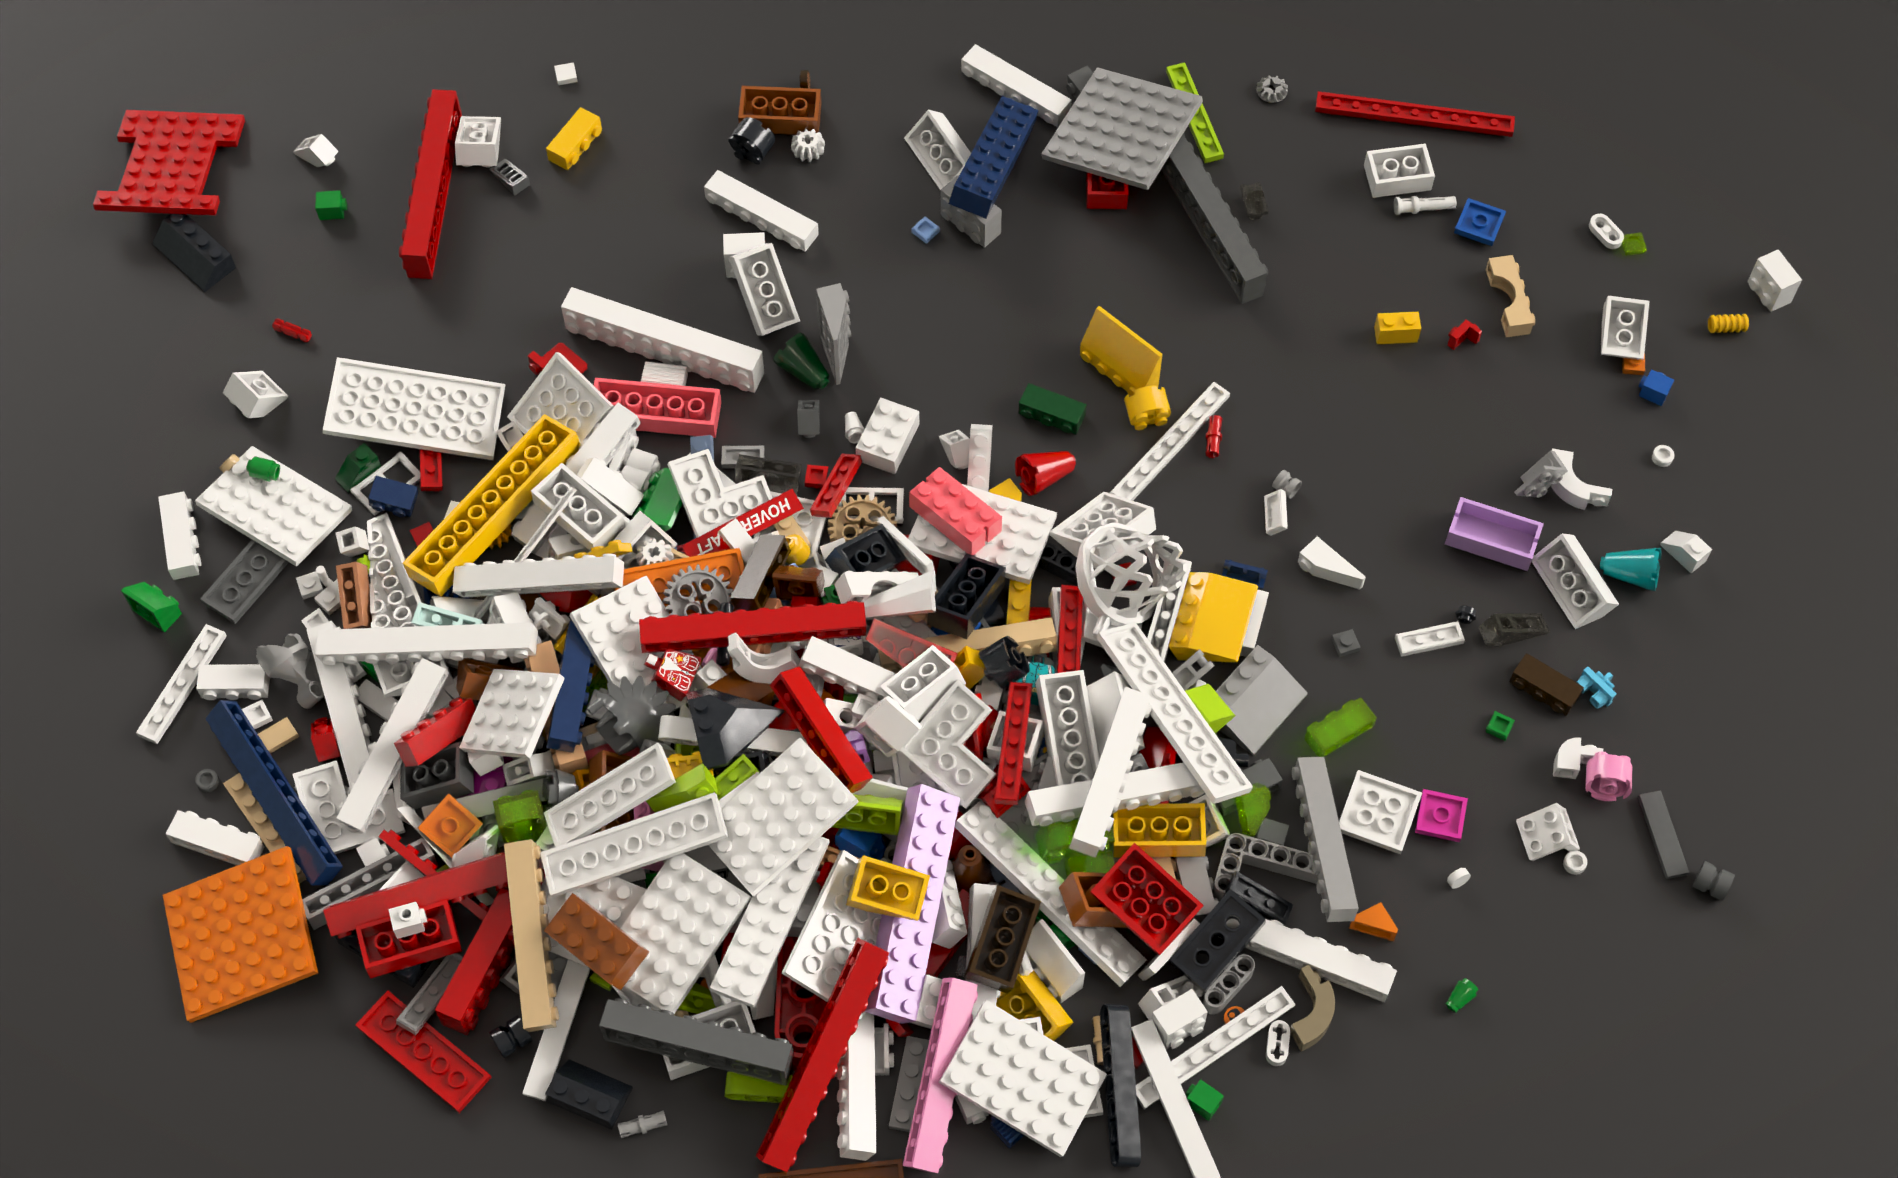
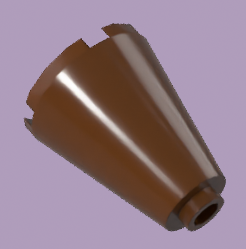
M974 845L962 847L951 861L958 893L962 889L969 893L974 883L989 885L992 880V871L988 861Z

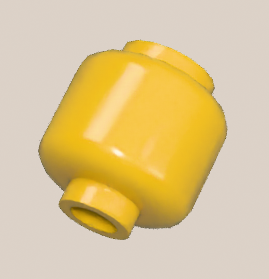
M792 534L786 536L785 538L791 549L786 563L788 565L796 563L797 566L804 564L809 558L810 547L799 535Z

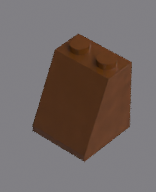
M735 670L707 687L772 706L775 694L768 683L750 681L740 676Z

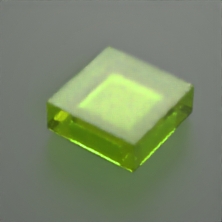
M1642 232L1624 235L1622 245L1625 255L1646 253L1647 248Z

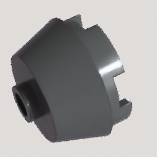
M556 768L545 771L548 779H543L542 797H545V800H547V805L543 807L544 811L549 810L579 791L573 774Z

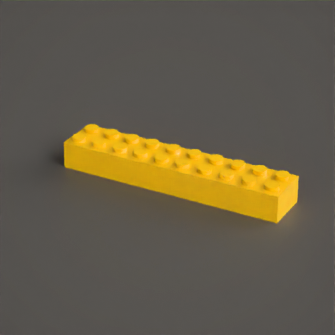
M544 414L402 563L409 578L442 597L453 585L455 566H463L464 563H474L533 500L531 490L561 463L566 465L569 457L579 451L580 442L577 433Z

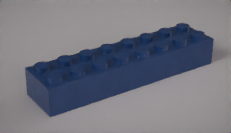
M1001 97L954 184L948 204L987 219L1034 127L1039 110L1014 101L1011 98Z

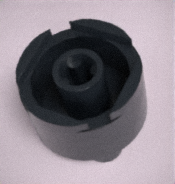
M746 117L738 124L729 137L728 142L735 151L734 155L740 160L746 159L759 165L775 142L773 132L769 128L765 130L761 126L763 123L759 120Z
M1010 636L999 639L979 652V657L986 667L984 670L986 678L989 681L994 680L1001 689L1008 687L1010 682H1016L1025 677L1030 671V666L1024 652H1018L1016 647L1019 645Z

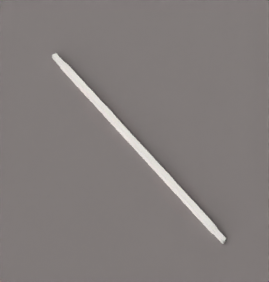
M570 487L515 558V562H522L523 559L529 556L569 503V500L577 491L575 488ZM495 595L487 596L471 617L481 619L489 609Z

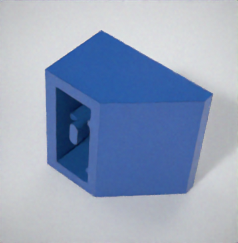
M839 828L835 835V845L839 850H845L858 858L864 855L881 860L886 850L881 833Z

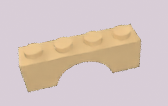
M1513 255L1489 258L1486 273L1490 286L1506 292L1512 301V304L1504 309L1501 318L1506 337L1530 334L1533 325H1535V316L1529 309L1530 300L1524 293L1525 285L1523 279L1519 277L1518 263H1515Z

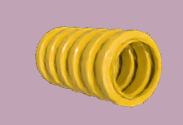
M1723 314V316L1716 315V317L1715 315H1710L1708 318V330L1710 333H1715V331L1717 333H1727L1728 331L1730 333L1734 331L1746 332L1749 327V319L1746 314H1736L1735 316L1733 314H1729V316Z

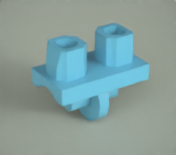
M1586 667L1576 682L1584 687L1582 694L1588 689L1594 693L1590 698V702L1596 709L1603 705L1608 707L1612 704V700L1617 694L1612 690L1615 686L1610 682L1613 678L1610 672L1604 676L1600 671L1595 673L1592 669Z

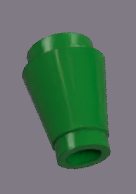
M1463 978L1462 981L1457 982L1445 1005L1452 1012L1457 1013L1458 1010L1477 996L1476 993L1479 989L1470 980Z

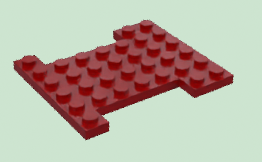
M126 110L117 138L118 142L134 143L118 191H97L93 203L94 210L216 216L220 203L219 196L202 195L217 146L237 147L245 123L244 115Z

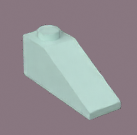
M421 602L418 603L411 622L417 626L484 624L481 619Z

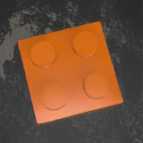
M448 793L418 826V829L452 858L483 823Z

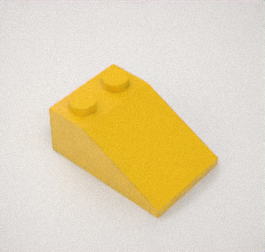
M863 855L858 860L846 905L867 912L918 921L930 875Z

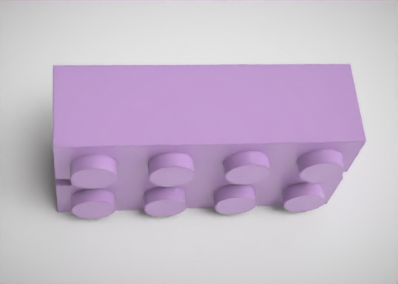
M1460 497L1445 545L1528 571L1544 523Z

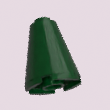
M798 333L785 343L787 346L783 351L779 349L773 361L776 365L814 390L818 388L822 390L830 382L828 380L830 375L807 336Z

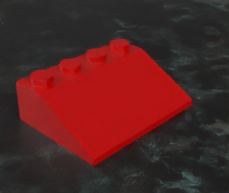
M1135 843L1089 892L1159 956L1204 906Z

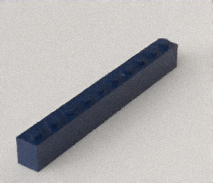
M220 700L205 718L211 730L219 739L221 746L226 750L231 758V762L240 772L242 779L249 786L252 795L263 808V812L270 819L274 829L284 841V845L291 848L295 862L305 874L306 880L311 885H328L343 868L341 862L237 701Z

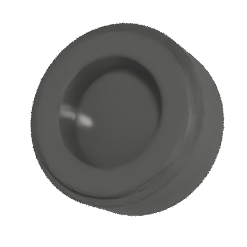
M204 769L196 775L195 783L200 791L212 792L219 785V777L214 770Z

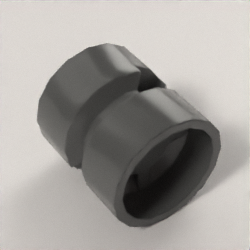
M1704 861L1692 887L1702 892L1709 890L1710 896L1723 901L1735 874L1724 869L1717 871L1715 865Z

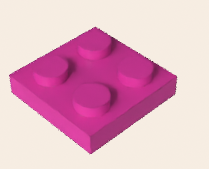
M1423 789L1415 833L1460 842L1468 798Z

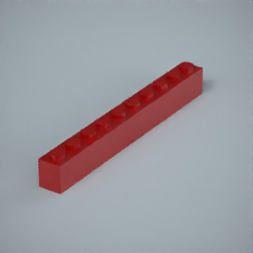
M849 601L845 604L826 603L819 606L806 604L802 607L793 608L790 606H783L779 609L759 608L754 611L740 609L728 613L716 611L712 614L692 613L689 616L669 615L663 618L649 616L639 619L642 653L665 652L666 649L679 651L728 647V636L733 633H737L746 645L807 641L812 636L818 639L866 636L864 602Z
M857 938L756 1154V1157L762 1162L785 1172H788L789 1168L794 1165L797 1158V1150L805 1142L807 1137L806 1131L810 1123L817 1116V1107L820 1101L826 1097L827 1086L837 1073V1064L847 1051V1043L851 1035L857 1030V1021L861 1013H864L868 1006V998L871 991H874L878 985V976L881 970L888 963V951Z

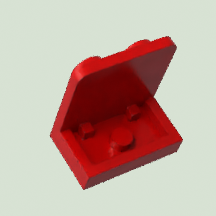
M558 343L542 357L535 351L528 355L529 368L536 375L541 373L556 352L561 353L581 374L588 369L587 363L563 343Z

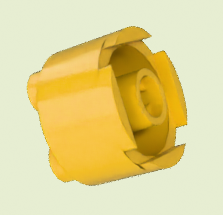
M1157 386L1142 387L1134 390L1135 395L1129 397L1128 394L1124 398L1130 423L1135 427V430H1143L1150 424L1161 426L1168 422L1167 418L1171 415V410L1163 387H1161V390Z

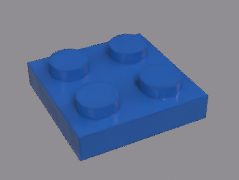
M1468 198L1454 233L1493 246L1506 211Z

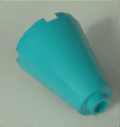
M1661 548L1606 553L1605 557H1601L1600 570H1604V574L1650 591H1656L1660 571L1658 559H1661Z

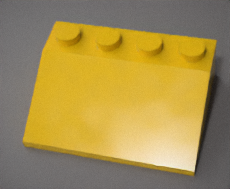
M1098 306L1080 344L1081 358L1095 366L1099 373L1108 376L1116 386L1126 390L1130 397L1135 395L1134 390L1142 387L1157 386L1158 388L1162 353L1102 307Z
M1190 572L1168 646L1177 660L1187 661L1201 649L1207 661L1238 662L1258 586L1213 573Z

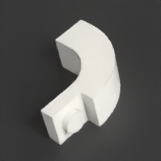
M1552 448V451L1556 452L1568 470L1560 482L1551 485L1555 493L1563 501L1579 509L1585 510L1588 503L1594 506L1607 507L1612 496V489L1593 486L1580 481L1572 469L1574 452Z
M737 633L728 636L729 646L727 650L732 657L733 669L740 676L753 682L771 684L780 672L798 667L801 660L791 646L774 653L760 654L749 649Z

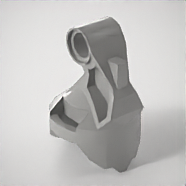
M297 633L288 634L285 637L283 646L261 645L256 649L258 663L268 677L280 678L298 685L297 701L303 708L311 709L324 697L313 653L310 652V649L300 635Z

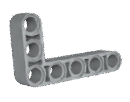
M1240 833L1230 834L1225 842L1214 882L1213 894L1218 900H1221L1226 895L1225 890L1220 889L1219 885L1225 884L1228 886L1233 872H1239L1241 863L1316 884L1318 879L1317 874H1313L1312 870L1313 856L1309 855L1308 852ZM1237 844L1240 846V849H1233L1230 845ZM1259 850L1262 855H1254L1252 851ZM1280 856L1285 861L1278 862L1274 859V857ZM1302 862L1307 867L1300 868L1296 865V863ZM1231 864L1235 869L1228 870L1224 865Z

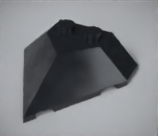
M710 688L686 693L702 763L708 770L728 766L737 753L741 750L744 751L769 727V724L776 717L779 718L785 712L780 708Z

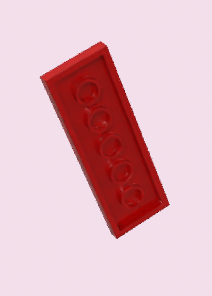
M387 990L355 1026L454 1110L460 1113L492 1078L491 1075L427 1022L416 1035L397 1025L396 1019L407 1006Z

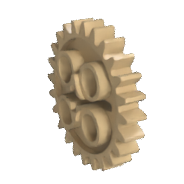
M858 494L857 500L850 496L849 503L842 500V507L837 506L836 513L834 512L831 519L828 520L830 542L844 538L847 542L878 526L877 521L869 520L872 516H878L879 518L884 516L897 527V521H894L895 514L891 513L890 506L885 508V501L878 504L877 497L871 501L869 500V495L862 499L860 494ZM858 515V517L855 519L849 518L848 516ZM847 534H854V535H855V536L852 537V538H847V537H846Z

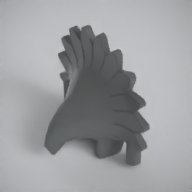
M623 676L620 688L612 682H608L609 695L600 692L596 693L597 700L587 707V710L592 715L603 706L608 710L595 728L616 754L620 756L636 747L641 749L644 739L664 744L663 741L658 740L661 716L669 715L675 710L676 705L664 703L669 692L656 693V681H652L645 687L642 676H638L633 685L626 676Z

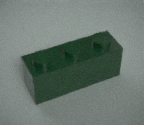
M1028 383L1019 401L1018 414L1027 419L1040 421L1046 426L1059 428L1065 433L1077 435L1086 415L1087 404Z

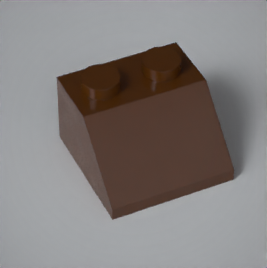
M779 565L773 572L772 578L776 597L780 600L792 601V596L818 597L821 602L825 582L823 570L815 567L800 568L794 565Z

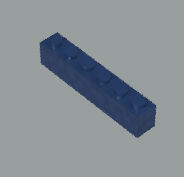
M573 621L569 622L559 672L565 679L554 702L546 748L570 753L574 752L576 745L581 744L583 732L579 731V726L584 725L586 712H582L583 706H587L589 693L585 691L586 686L590 687L592 673H589V667H593L595 658Z

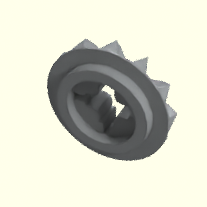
M1268 75L1267 78L1262 77L1260 82L1257 83L1256 91L1262 100L1275 103L1286 97L1288 85L1285 84L1284 79ZM1270 85H1273L1275 92L1269 88Z

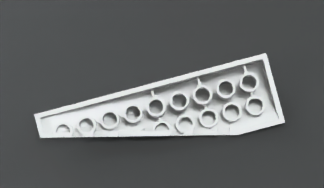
M385 513L367 521L368 544L370 548L368 559L370 560L369 576L371 584H369L370 613L372 614L371 628L415 627L417 625L411 622L418 603H423L415 581L409 578L402 564L406 558L390 518ZM426 659L448 671L449 675L442 688L454 683L445 659L441 661ZM399 660L397 663L378 661V663L373 664L385 697L402 695L401 689L405 682L409 683L412 677L411 671L416 662Z

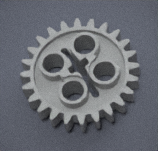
M697 564L693 571L689 565L686 573L680 569L678 572L679 576L673 574L671 577L673 582H667L666 586L669 589H665L663 594L668 597L664 598L662 602L669 605L665 607L664 611L671 612L670 615L688 616L687 610H694L696 613H702L703 611L704 614H712L713 612L708 609L707 605L714 604L718 611H720L721 603H732L729 595L734 590L727 589L729 581L722 582L724 574L716 576L717 569L710 573L708 572L709 568L707 565L704 570H701L699 564ZM692 582L696 584V591L694 586L692 585ZM701 584H708L711 587V591H704L701 588ZM681 589H686V590H688L689 593H690V596H689V597H684V596H682L681 593H680V590H681ZM696 596L699 600H703L701 605L699 601H695Z

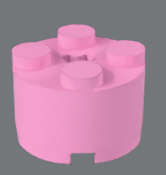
M1606 752L1595 753L1594 757L1586 765L1585 789L1587 792H1591V797L1601 801H1616V797L1623 796V799L1631 794L1632 764L1628 756L1610 755Z

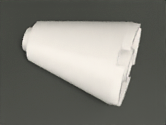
M432 596L430 605L471 617L484 600ZM489 609L481 618L483 623H486L488 621L490 615Z

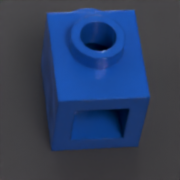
M1651 369L1648 377L1643 376L1638 386L1642 388L1639 396L1662 406L1673 385L1674 379Z

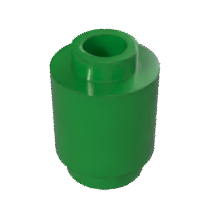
M254 456L252 460L248 461L246 471L249 472L250 477L269 482L272 480L276 481L280 474V464H276L273 460Z

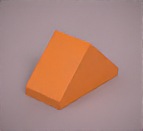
M1381 902L1356 914L1355 920L1351 921L1349 927L1350 929L1390 941L1395 940L1398 928Z

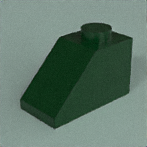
M363 443L347 455L335 477V481L348 494L351 493L350 489L359 484L381 467L378 456Z

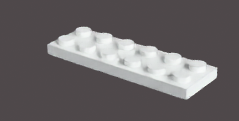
M659 743L654 744L545 811L544 816L555 847L591 835L676 783L663 747Z

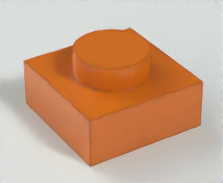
M1645 353L1643 360L1622 358L1623 374L1644 375Z

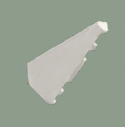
M929 571L868 598L864 602L866 620L936 612L935 571Z

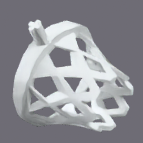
M1118 523L1097 527L1082 541L1076 562L1077 582L1087 607L1098 617L1092 633L1095 639H1097L1099 632L1108 630L1109 625L1123 626L1134 622L1140 624L1149 619L1157 602L1163 596L1181 586L1182 582L1179 580L1187 572V563L1178 559L1183 552L1178 543L1168 541V536L1147 535L1138 532L1131 526ZM1113 532L1128 533L1131 537L1118 538ZM1105 536H1107V541L1100 542ZM1124 540H1134L1139 543L1130 546ZM1112 544L1116 551L1107 560H1103L1094 554L1095 548ZM1163 546H1164V547H1167V548H1170V549H1172V550H1174V551H1173L1172 554H1171L1170 552H1168L1167 550H1165V549L1163 548ZM1144 550L1147 554L1153 579L1149 574L1137 572L1147 563V557L1138 551ZM1124 556H1130L1136 560L1127 569L1114 563ZM1159 556L1164 561L1163 568L1159 564ZM1092 561L1099 565L1095 570L1093 569ZM1174 566H1176L1179 569L1172 577L1170 574ZM1103 570H1106L1115 577L1110 589L1096 586L1095 577ZM1129 579L1143 582L1139 589L1122 591ZM1151 595L1149 600L1143 602L1145 596ZM1115 596L1129 598V607L1116 610L1111 605ZM1146 605V607L1138 611V608Z

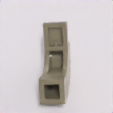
M1310 965L1301 968L1298 977L1312 999L1313 1011L1304 1019L1293 1023L1290 1028V1034L1301 1052L1315 1045L1325 1035L1335 1010V996L1329 980L1320 984L1319 974L1316 970H1312Z

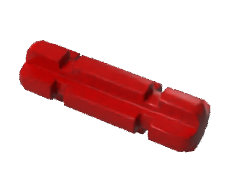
M279 318L275 319L272 324L274 330L283 331L284 334L296 339L300 338L304 342H309L312 337L311 331L304 328L301 329V327L289 322L284 323V320Z

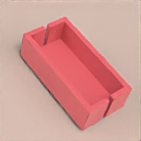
M941 467L931 473L926 478V482L922 481L909 492V507L967 554H976L985 546V541L990 542L1002 531V516Z

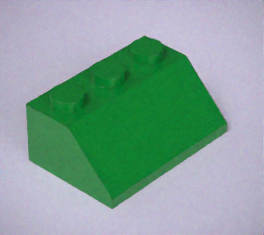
M663 468L651 475L649 479L651 484L649 489L643 493L641 507H638L633 515L634 518L641 511L664 532L672 528L682 505L681 497L669 468Z

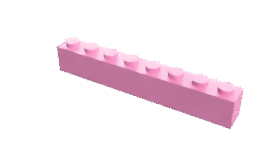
M956 978L942 979L906 1147L904 1167L938 1173L942 1166L943 1147L948 1139L947 1128L953 1116L952 1105L957 1093L940 1084L939 1081L972 1024V1009L978 996L976 991L978 984Z

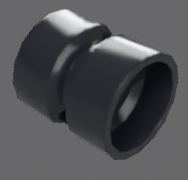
M518 1015L508 1020L505 1027L500 1025L489 1032L503 1058L514 1053L517 1046L522 1048L533 1041L529 1032L523 1029V1022Z

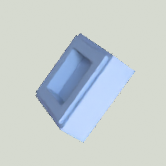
M927 217L921 219L911 228V233L926 244L940 232V227Z

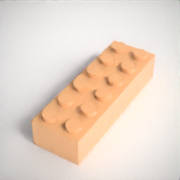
M551 640L537 644L536 656L524 658L527 671L556 674L560 672ZM553 707L544 725L547 740L549 735ZM582 742L580 745L575 746L573 753L550 749L556 769L570 774L576 770L589 769Z

